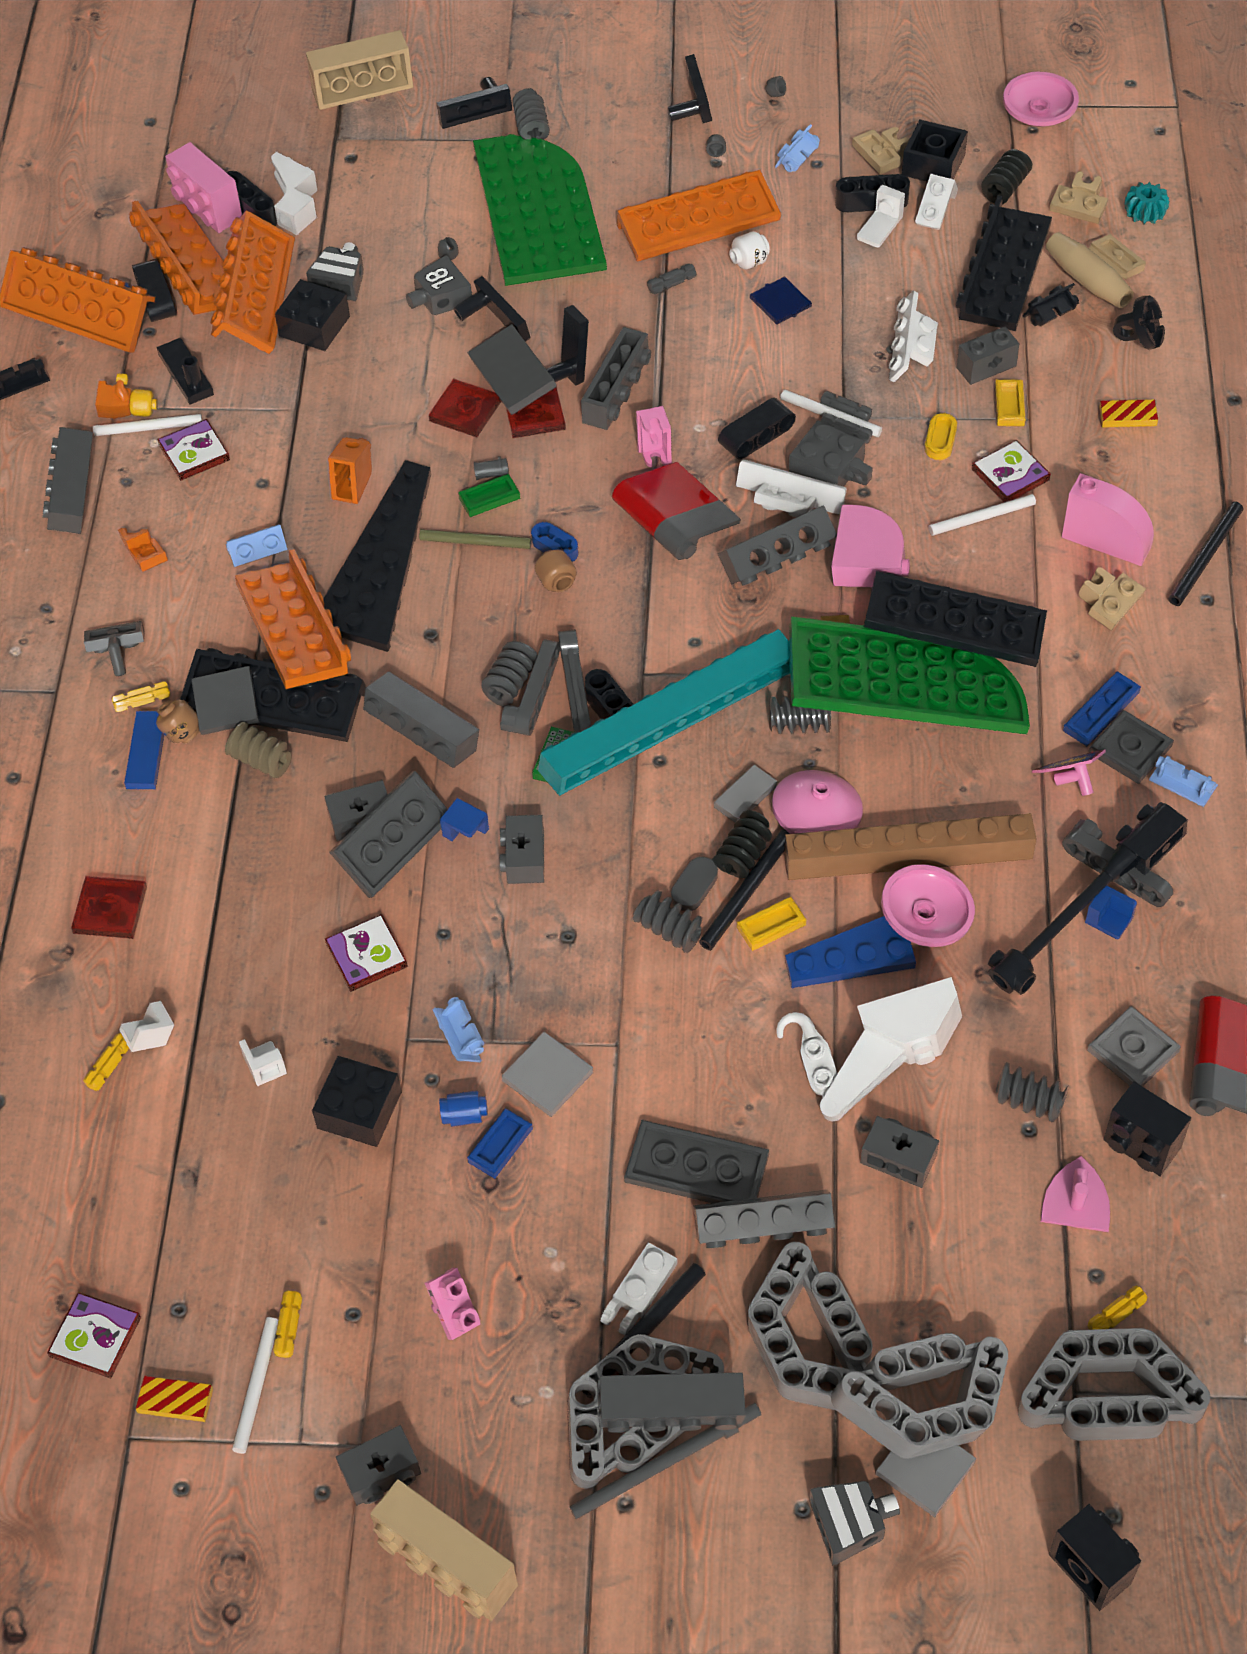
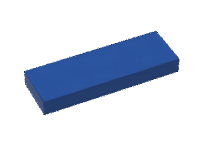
M1117 671L1064 725L1063 732L1088 747L1140 693L1141 686Z
M136 711L124 782L126 789L156 790L164 734L156 725L159 715L157 711Z

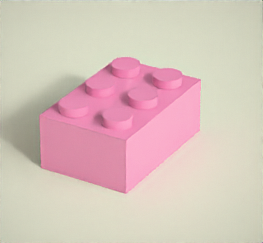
M191 142L165 156L168 166L166 172L172 183V195L177 201H182L192 214L196 213L206 226H211L216 232L220 233L229 228L236 217L240 218L242 216L235 180Z

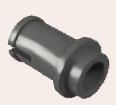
M499 456L498 460L474 462L476 480L509 474L507 458L501 459V456Z

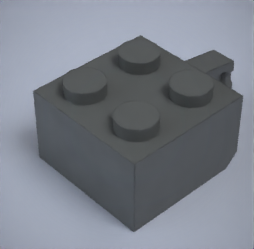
M819 420L816 421L789 455V472L843 487L848 481L866 486L872 479L873 468L863 462L866 441Z

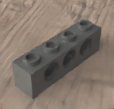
M823 505L717 554L731 585L741 582L742 586L757 580V573L765 570L768 575L781 569V562L789 559L792 564L807 557L805 551L811 548L818 552L831 546L829 540L837 537V533ZM800 530H803L807 535L806 543L802 542L799 538ZM776 541H779L783 546L782 554L775 550L774 545ZM751 552L756 553L759 558L757 566L750 560Z

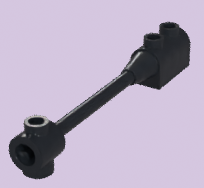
M1163 802L1158 803L1154 808L1149 804L1145 805L1137 815V819L1140 822L1134 828L1125 825L1116 836V840L1119 841L1116 845L1117 848L1102 869L1101 874L1023 951L1010 949L1005 954L998 950L991 956L988 965L992 968L988 973L994 983L1009 994L1014 990L1020 995L1028 991L1036 980L1031 960L1110 882L1115 881L1134 867L1146 875L1187 834L1188 819Z

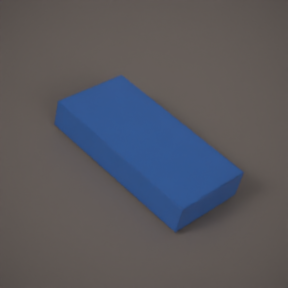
M505 1108L467 1157L468 1163L495 1179L533 1130L532 1124Z

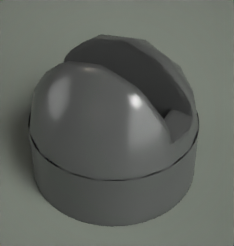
M782 76L772 77L767 81L765 90L769 96L780 97L785 95L786 83Z
M719 134L711 135L706 142L707 153L712 157L722 156L726 152L725 139Z
M446 237L444 240L439 241L438 255L440 258L447 255L450 260H453L458 256V245L453 238Z

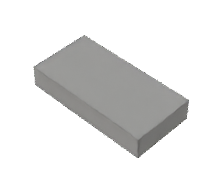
M753 765L714 802V808L736 823L743 811L753 810L777 787V781Z

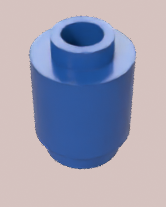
M478 1090L447 1094V1098L439 1099L442 1124H450L451 1127L482 1123V1116L488 1115L486 1096H480Z

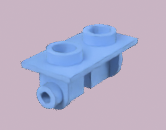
M811 124L804 131L799 129L791 139L792 144L790 146L786 143L777 154L780 159L775 168L782 163L788 172L797 171L804 161L819 147V137L809 133L812 127Z
M280 524L226 541V548L231 556L234 567L287 550Z
M1163 756L1159 757L1155 765L1157 768L1149 778V781L1202 807L1206 805L1218 786L1216 782L1212 781L1211 776L1206 777L1192 769L1189 771L1185 769L1184 765L1172 760L1170 756L1166 758Z
M453 997L447 1002L448 1007L446 1009L433 1008L432 1010L438 1020L439 1027L443 1031L456 1060L480 1063L482 1060L479 1054L484 1051V1041L474 1023H469L465 1027L472 1019L465 1002L458 997Z

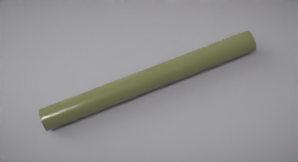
M420 529L419 533L421 541L531 549L532 538L424 529Z

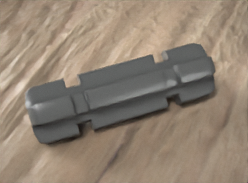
M686 264L681 266L680 269H674L660 275L659 278L655 277L649 280L647 285L650 293L657 294L665 288L667 290L685 282L686 279L695 278L697 273L693 264Z
M825 391L821 397V404L867 422L871 418L872 409L865 405L860 407L859 403L842 396L837 398L836 394Z
M824 413L821 422L866 441V444L871 440L873 434L871 429L860 428L858 424L837 418V416L829 413Z

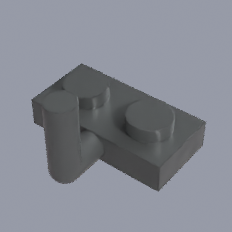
M142 621L84 631L86 653L92 651L104 653L109 651L115 676L126 674L120 646L131 648L144 642Z

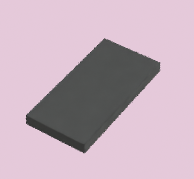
M512 324L467 352L511 415L557 387L552 376Z
M413 771L329 853L367 897L372 898L441 830L440 819L448 809L418 773Z
M641 1120L624 1181L625 1183L708 1203L758 1198L769 1158V1149Z

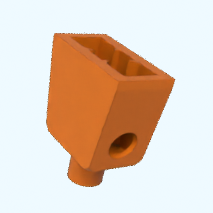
M342 438L329 455V474L333 500L353 504L359 503L372 472L371 444L367 439Z

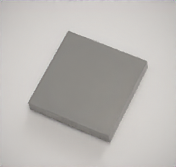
M1131 1006L1088 1045L1087 1051L1129 1086L1134 1081L1143 1087L1179 1053L1181 1046Z
M543 1032L502 1075V1081L552 1117L592 1075L593 1067Z
M905 1432L910 1440L916 1442L910 1433ZM959 1445L910 1459L901 1458L891 1451L876 1470V1475L935 1518L975 1464L976 1458Z

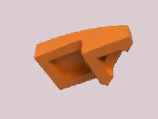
M126 528L118 529L122 541L142 572L168 561L165 551L155 538L150 537L148 529H141L137 533H128Z

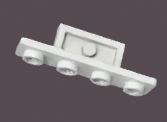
M914 290L907 297H903L899 301L896 309L898 317L894 325L896 332L891 346L893 350L892 359L889 363V380L895 382L908 369L910 358L926 367L934 358L938 322L916 311L918 292Z
M744 459L739 464L736 481L737 487L755 491L753 503L760 504L767 510L778 509L788 512L793 517H798L823 505L827 512L840 514L847 491L846 487Z

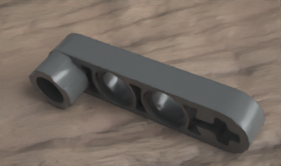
M543 640L520 707L511 705L504 707L500 723L501 730L528 736L532 735L560 652L559 642Z
M1080 819L1062 841V845L1068 854L1100 874L1115 849L1100 841L1102 831L1090 819ZM1135 867L1114 881L1156 907H1163L1174 894L1172 886L1165 879L1152 871L1144 875Z

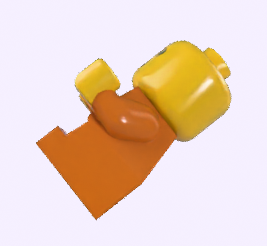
M119 373L116 376V385H108L107 381H99L95 406L98 417L115 419L130 416L131 414L133 416L150 417L153 410H157L158 401L154 399V394L150 390L134 389L131 391V389L125 388L124 385L128 384V375Z

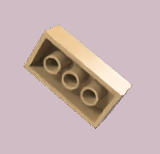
M401 30L306 52L311 88L319 110L413 88L409 48Z
M397 1479L370 1513L374 1524L373 1531L379 1538L378 1544L392 1555L398 1552L407 1559L405 1562L407 1566L418 1575L423 1576L424 1573H427L435 1579L434 1585L446 1596L451 1597L455 1594L464 1601L463 1607L474 1617L480 1619L483 1615L492 1622L518 1587L514 1564L399 1479Z

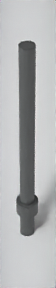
M756 1403L745 1408L746 1416L742 1424H737V1428L719 1430L714 1425L569 1506L575 1519H578L722 1437L727 1439L739 1432L738 1428L761 1416L759 1407Z

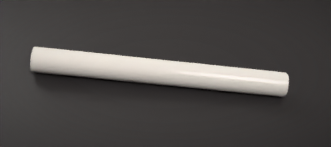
M783 390L781 394V400L822 416L824 413H829L837 416V418L858 424L860 428L871 429L873 431L872 435L875 437L881 435L882 427L788 390Z
M195 414L94 425L93 434L94 436L193 426L202 422V415Z
M1031 494L931 524L928 527L931 536L1030 507L1036 505V499Z
M267 1317L265 1320L232 1448L234 1452L241 1454L246 1453L276 1337L278 1319L273 1317Z

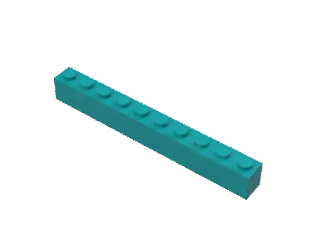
M779 629L770 634H764L755 642L747 646H740L732 654L724 658H717L709 666L701 670L692 671L686 678L678 682L669 683L663 690L653 695L648 694L644 696L638 703L630 707L621 708L613 716L605 720L600 719L586 730L571 734L561 743L546 747L540 753L539 773L560 796L790 674L789 640Z

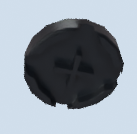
M1150 295L1136 298L1133 312L1120 315L1115 319L1113 334L1116 338L1123 341L1139 339L1143 347L1148 350L1162 345L1165 327L1164 325L1160 326L1159 319L1162 318V311L1155 298ZM1121 326H1130L1133 329L1126 330L1123 329Z

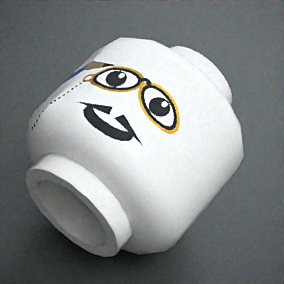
M752 231L734 238L729 254L734 264H738L740 268L746 270L763 264L770 252V247L764 235Z

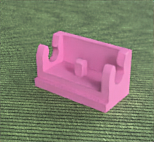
M663 406L636 411L637 450L639 453H642L646 465L652 467L651 457L653 456L660 457L661 463L664 466L671 464V426Z

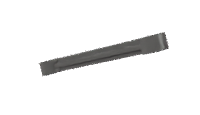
M576 629L559 631L560 653L563 661L574 733L582 732L591 727L579 656Z

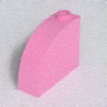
M1080 473L1069 493L1062 538L1142 566L1152 547L1154 529L1148 513L1135 498L1124 490Z
M842 505L831 566L834 586L872 587L876 571L891 573L900 577L909 576L910 562L909 559H905L903 534L898 524L890 516L868 506Z

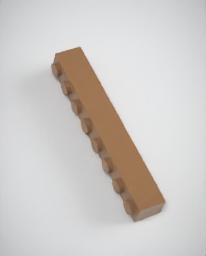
M1031 813L785 834V861L788 880L891 872L911 865L949 867L1033 859L1037 838Z

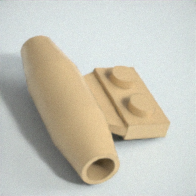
M1060 232L1053 234L1046 244V249L1063 270L1092 294L1118 308H1124L1130 303L1134 292L1122 278L1126 280L1144 271L1146 262L1111 234L1092 242L1089 248Z

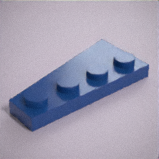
M885 916L785 955V964L791 988L914 969L916 966L911 941L900 936L889 925Z

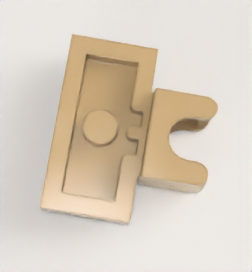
M898 127L883 131L881 136L873 129L854 137L852 146L881 175L901 166L903 152L909 142V138L897 139Z
M1079 171L1073 180L1072 188L1062 185L1058 186L1050 204V211L1099 224L1108 203V198L1099 196L1102 178L1097 176L1092 183H1084L1082 181L1083 172Z
M1098 567L1091 581L1086 580L1079 591V597L1092 606L1088 614L1112 631L1143 596L1146 588L1125 573H1122L1115 580L1113 575Z

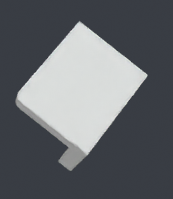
M158 1001L149 1003L143 1020L123 1023L119 1030L131 1052L165 1046L174 1023L162 1002Z
M245 1039L239 1041L243 1057L257 1086L287 1074L283 1058L272 1041L253 1049H249Z

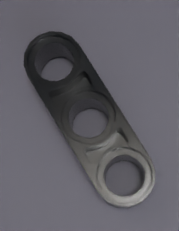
M237 171L226 172L236 182L242 215L247 210L276 226L277 218L273 200Z
M902 174L841 178L836 183L835 206L839 211L847 213L876 211L877 190L881 185L905 193L904 207H906L909 200L910 180Z
M158 259L132 265L137 285L148 289L147 294L155 297L154 302H147L146 304L150 321L154 322L176 316L174 303Z
M771 398L727 425L720 432L718 442L735 458L741 460L787 432L793 426L796 414L777 398Z
M594 669L585 676L587 703L600 719L605 720L616 714L621 708L634 705L607 671Z

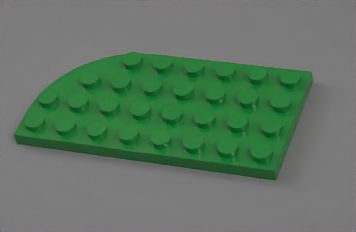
M514 134L473 140L474 152L505 286L607 270V262L582 169L567 151L542 139L534 137L523 139L521 136Z
M791 616L789 643L792 706L1026 735L1028 733L1030 722L1023 689L1014 675L994 657L865 628L864 625Z

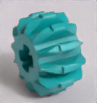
M1149 181L1145 185L1139 182L1137 186H1131L1127 197H1125L1124 205L1128 217H1133L1134 222L1143 221L1145 225L1148 221L1155 224L1157 220H1163L1170 201L1166 189H1160V184L1151 185Z

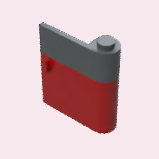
M678 462L621 481L612 493V499L678 560L688 559L694 555L699 538L740 524L741 521L733 511Z
M1207 996L1202 998L1199 1003L1189 1104L1196 1113L1202 1116H1212L1225 1107L1247 1114V1005L1220 996Z

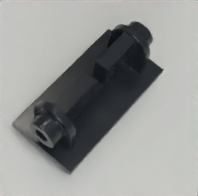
M1074 283L1066 287L1062 285L1057 286L1045 298H1042V296L1034 298L1028 303L1029 308L1023 314V318L1031 315V322L1034 326H1043L1057 318L1053 310L1054 308L1059 316L1074 310L1077 304H1079L1078 297L1070 292Z
M32 358L29 361L18 364L19 370L14 372L13 367L0 371V400L50 381L43 369L44 364L41 358Z

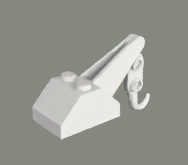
M952 977L857 1006L865 1030L838 1074L828 1043L817 1032L808 1016L803 1013L793 1012L780 1019L776 1028L778 1038L783 1037V1030L789 1023H798L802 1028L801 1057L811 1089L817 1095L823 1097L820 1102V1109L825 1119L829 1121L841 1119L844 1114L904 1062L923 1065L932 1062L935 1057L942 1054L962 1018L958 995Z

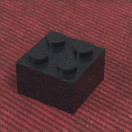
M919 119L903 152L902 175L927 182L930 174L954 180L966 154L968 131Z
M301 279L275 313L279 337L322 351L327 350L350 317L346 293Z
M337 1056L312 1109L317 1129L378 1147L402 1093L398 1073Z
M1133 1081L1111 1111L1104 1141L1117 1153H1124L1135 1160L1145 1171L1154 1172L1161 1176L1182 1148L1192 1117Z
M1088 1504L1057 1530L1049 1556L1092 1604L1101 1611L1132 1584L1141 1564V1559L1136 1547L1125 1538L1122 1540L1112 1529L1113 1524L1106 1514L1100 1510L1096 1511Z

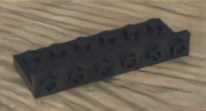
M998 195L995 205L990 204L987 214L989 222L984 221L981 231L983 239L978 238L975 248L977 256L971 257L969 272L971 273L970 275L966 274L962 287L964 293L959 292L956 308H960L959 320L998 328L1006 326L1008 330L1016 331L1051 226L1052 217L1002 207L1003 196Z
M876 571L864 627L1036 667L1040 655L1047 610Z
M208 648L207 650L196 649L180 700L186 701L195 712L193 678L249 666L252 673L260 722L254 725L348 742L361 696H365L366 689L363 679L357 675L346 674L285 689L271 659L255 660L240 653L228 655L213 648Z

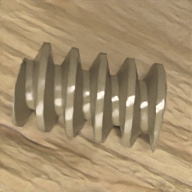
M240 722L236 726L225 745L226 755H230L236 760L240 759L242 763L249 764L254 769H259L265 774L269 773L273 778L281 777L288 769L292 759L291 752L287 751V743L285 741L278 742L275 736L268 738L266 732L261 731L258 733L256 727L252 726L249 728L246 722Z

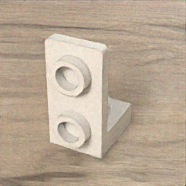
M930 174L915 220L917 225L936 230L941 228L950 198L955 199L958 191L955 180Z
M881 185L877 190L876 211L858 232L857 240L877 248L880 247L903 217L905 193Z

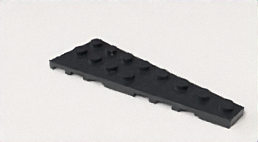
M405 460L323 599L324 608L330 610L333 626H338L342 638L386 652L389 651L392 633L396 626L397 611L401 605L402 590L406 584L411 563L414 541L416 542L417 527L422 516L421 510L431 478L430 467Z

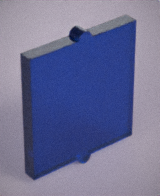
M785 276L771 284H765V287L750 294V299L776 325L791 317L795 318L798 313L812 307V302Z

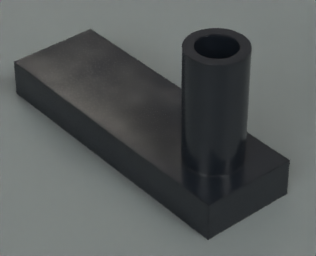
M695 55L685 56L696 99L669 106L671 121L700 114L703 123L712 121L709 102Z
M485 77L481 81V88L483 90L436 102L442 129L511 111L510 88L507 84L497 86L493 78Z
M483 276L474 281L477 292L453 308L457 317L463 321L484 306H487L506 327L512 324L525 342L531 338L526 321Z
M574 305L564 308L561 362L546 368V370L555 382L568 377L576 386L585 380L589 320Z
M181 338L157 347L159 357L189 405L214 395L213 388L200 369L197 358L191 355Z

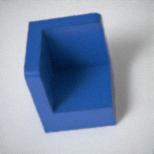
M458 798L440 819L442 836L452 842L459 833L471 838L477 830L484 834L489 830L487 813Z
M1106 886L1089 905L1085 923L1115 939H1120L1134 917L1137 901Z

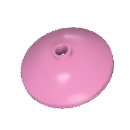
M1030 72L1017 76L1007 84L1003 94L1004 107L1011 116L1022 123L1038 127L1053 126L1069 119L1077 110L1079 102L1078 92L1070 81L1048 72Z
M805 770L785 777L775 788L772 798L773 814L778 823L790 834L854 829L859 826L863 814L862 801L854 787L841 777L825 771Z
M911 865L898 870L886 882L881 896L882 911L889 925L903 938L922 946L941 947L955 943L968 932L975 915L974 901L965 884L952 873L936 866Z

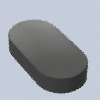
M707 857L693 859L674 884L671 891L672 903L674 906L677 903L682 904L681 911L697 909L717 881L718 868L712 859Z

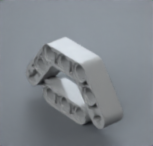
M791 1242L782 1249L749 1306L748 1330L779 1394L783 1398L836 1410L831 1402L832 1391H824L819 1385L823 1382H830L836 1387L847 1373L852 1371L863 1372L871 1361L872 1341L839 1277L832 1272L825 1271L819 1273L812 1259L811 1251L804 1243ZM790 1264H795V1266L792 1269V1274L789 1273ZM803 1286L810 1298L811 1306L843 1368L805 1360L790 1332L785 1318ZM775 1287H783L786 1290H788V1292L779 1295L775 1294L772 1291V1289ZM821 1289H829L834 1294L832 1296L825 1297L820 1295L818 1291ZM759 1315H767L772 1320L767 1323H761L755 1318ZM843 1318L849 1324L841 1327L834 1324L833 1320ZM779 1344L784 1346L786 1350L782 1353H775L771 1351L770 1347ZM859 1348L865 1354L855 1357L850 1355L848 1350ZM794 1374L799 1376L801 1381L792 1384L784 1378L787 1375Z
M1145 1328L1069 1330L1058 1338L1023 1391L1018 1407V1416L1021 1422L1030 1428L1062 1424L1064 1433L1069 1438L1078 1441L1151 1439L1158 1437L1162 1433L1167 1421H1182L1188 1424L1200 1421L1207 1410L1211 1397L1209 1390L1199 1378L1151 1330ZM1104 1346L1112 1349L1114 1355L1103 1354L1099 1347ZM1134 1346H1143L1149 1353L1140 1354L1134 1349ZM1067 1347L1074 1348L1078 1351L1079 1355L1070 1356L1063 1349ZM1134 1372L1156 1395L1078 1397L1071 1401H1061L1079 1373ZM1158 1372H1169L1174 1377V1380H1165ZM1049 1374L1056 1375L1062 1382L1053 1384L1045 1376ZM1039 1395L1044 1398L1042 1405L1038 1406L1036 1410L1032 1409L1031 1407L1036 1404ZM1151 1412L1158 1417L1159 1421L1151 1422L1143 1416V1413ZM1116 1413L1122 1417L1124 1422L1115 1423L1108 1418L1107 1414ZM1072 1415H1083L1088 1420V1423L1079 1424L1072 1419Z
M945 1333L885 1348L875 1355L863 1372L852 1371L847 1373L833 1389L831 1402L839 1413L901 1458L910 1459L973 1442L994 1421L1008 1361V1349L1003 1341L995 1337H986L980 1342L965 1345L964 1341L953 1333ZM941 1350L944 1351V1352H946V1353L948 1354V1356L950 1357V1359H949V1358H946V1357L942 1354ZM910 1358L916 1360L920 1367L913 1364ZM879 1366L884 1367L889 1375L883 1373ZM964 1369L955 1404L916 1413L888 1392L889 1390L943 1377L952 1371ZM976 1385L980 1386L984 1393L980 1392ZM876 1410L882 1412L885 1415L886 1420L880 1418L877 1415ZM968 1416H971L972 1418H974V1420L976 1421L977 1425H975L974 1423H972V1422L970 1421V1419H969ZM937 1424L943 1426L946 1430V1433L942 1432L938 1428ZM905 1432L910 1433L916 1442L910 1440Z
M637 1334L630 1337L572 1384L568 1397L570 1475L574 1484L584 1489L593 1488L615 1468L621 1472L630 1473L646 1464L685 1432L680 1430V1426H665L666 1435L662 1438H654L648 1431L644 1430V1426L632 1427L604 1451L603 1427L599 1428L598 1381L600 1376H603L602 1373L604 1371L613 1369L620 1375L687 1374L688 1365L690 1362H693L690 1374L703 1373L704 1366L710 1368V1373H723L724 1364L721 1358L712 1352ZM634 1348H641L647 1353L648 1358L643 1361L634 1360L629 1351ZM667 1357H675L682 1366L680 1369L671 1370L665 1366L663 1360ZM579 1391H587L591 1393L594 1401L587 1405L581 1404L576 1400L575 1394ZM581 1426H589L595 1432V1437L591 1440H583L579 1438L576 1430ZM624 1446L634 1447L639 1457L632 1461L625 1460L620 1454V1449ZM590 1452L589 1466L593 1469L590 1476L585 1475L584 1469H581L584 1453Z

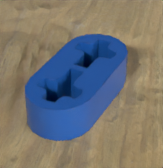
M548 522L538 523L532 528V543L536 549L544 553L549 550H561L562 548L572 562L577 559L579 554L578 542L573 536Z

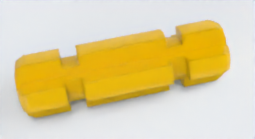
M166 681L154 683L155 687L148 685L128 691V695H123V693L114 695L112 697L114 709L116 712L128 710V706L135 708L155 702V698H159V700L170 697Z
M121 1033L114 1036L110 1042L112 1046L106 1047L93 1065L95 1069L90 1070L83 1081L88 1088L94 1091L100 1090L105 1083L103 1079L111 1075L123 1058L121 1054H126L129 1050Z
M1133 1286L1126 1291L1125 1296L1121 1295L1101 1310V1314H1096L1088 1321V1329L1114 1328L1131 1315L1134 1309H1138L1146 1303L1147 1294L1141 1287Z
M288 1290L282 1296L281 1304L283 1307L280 1309L276 1331L278 1336L275 1339L273 1348L275 1356L280 1358H290L293 1355V1340L296 1338L299 1320L298 1310L301 1309L302 1303L301 1294L297 1291Z

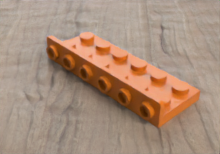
M761 170L745 172L729 179L724 178L705 186L699 185L694 189L684 192H675L670 196L660 199H651L639 205L624 207L618 210L617 227L618 229H623L638 262L778 221L781 218V212Z
M133 201L132 211L129 213L130 223L140 233L142 242H146L150 248L152 257L158 259L162 272L167 274L173 288L177 289L181 295L184 305L189 307L193 315L216 311L217 306L214 305V302L221 288L218 286V283L224 273V268H222L223 260L185 204H175L145 211L139 201Z
M246 210L240 218L236 217L230 226L232 235L226 245L228 254L223 261L222 268H224V273L218 283V286L221 288L214 302V305L217 306L216 311L210 321V324L213 325L211 335L217 337L224 330L270 354L275 348L278 332L275 313L284 300L295 237Z
M22 247L21 251L10 250L0 292V307L126 352H135L147 302L155 301L154 296L147 294L148 289L132 285L131 288L125 287V281L111 277L109 281L102 279V273L87 270V273L82 272L79 265L66 262L65 265L59 264L58 258L49 255H43V258L37 256V251Z
M295 549L289 550L290 563L278 564L273 567L235 575L239 592L285 689L348 674L347 662L351 661L349 647L347 644H342L340 630L338 626H333L331 612L329 609L324 608L322 594L315 591L313 576L307 575L305 561L303 558L299 559Z

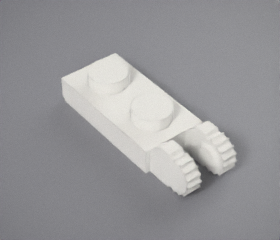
M648 1242L614 1293L613 1299L605 1308L600 1321L605 1325H609L621 1307L627 1309L629 1312L621 1321L619 1333L626 1335L638 1319L644 1316L677 1266V1258Z

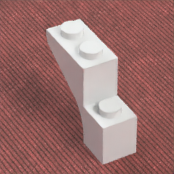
M275 152L271 156L272 163L276 169L274 175L284 194L282 199L274 205L277 224L298 235L317 218L314 199L311 198L317 192L315 173L309 167L293 161L290 157Z

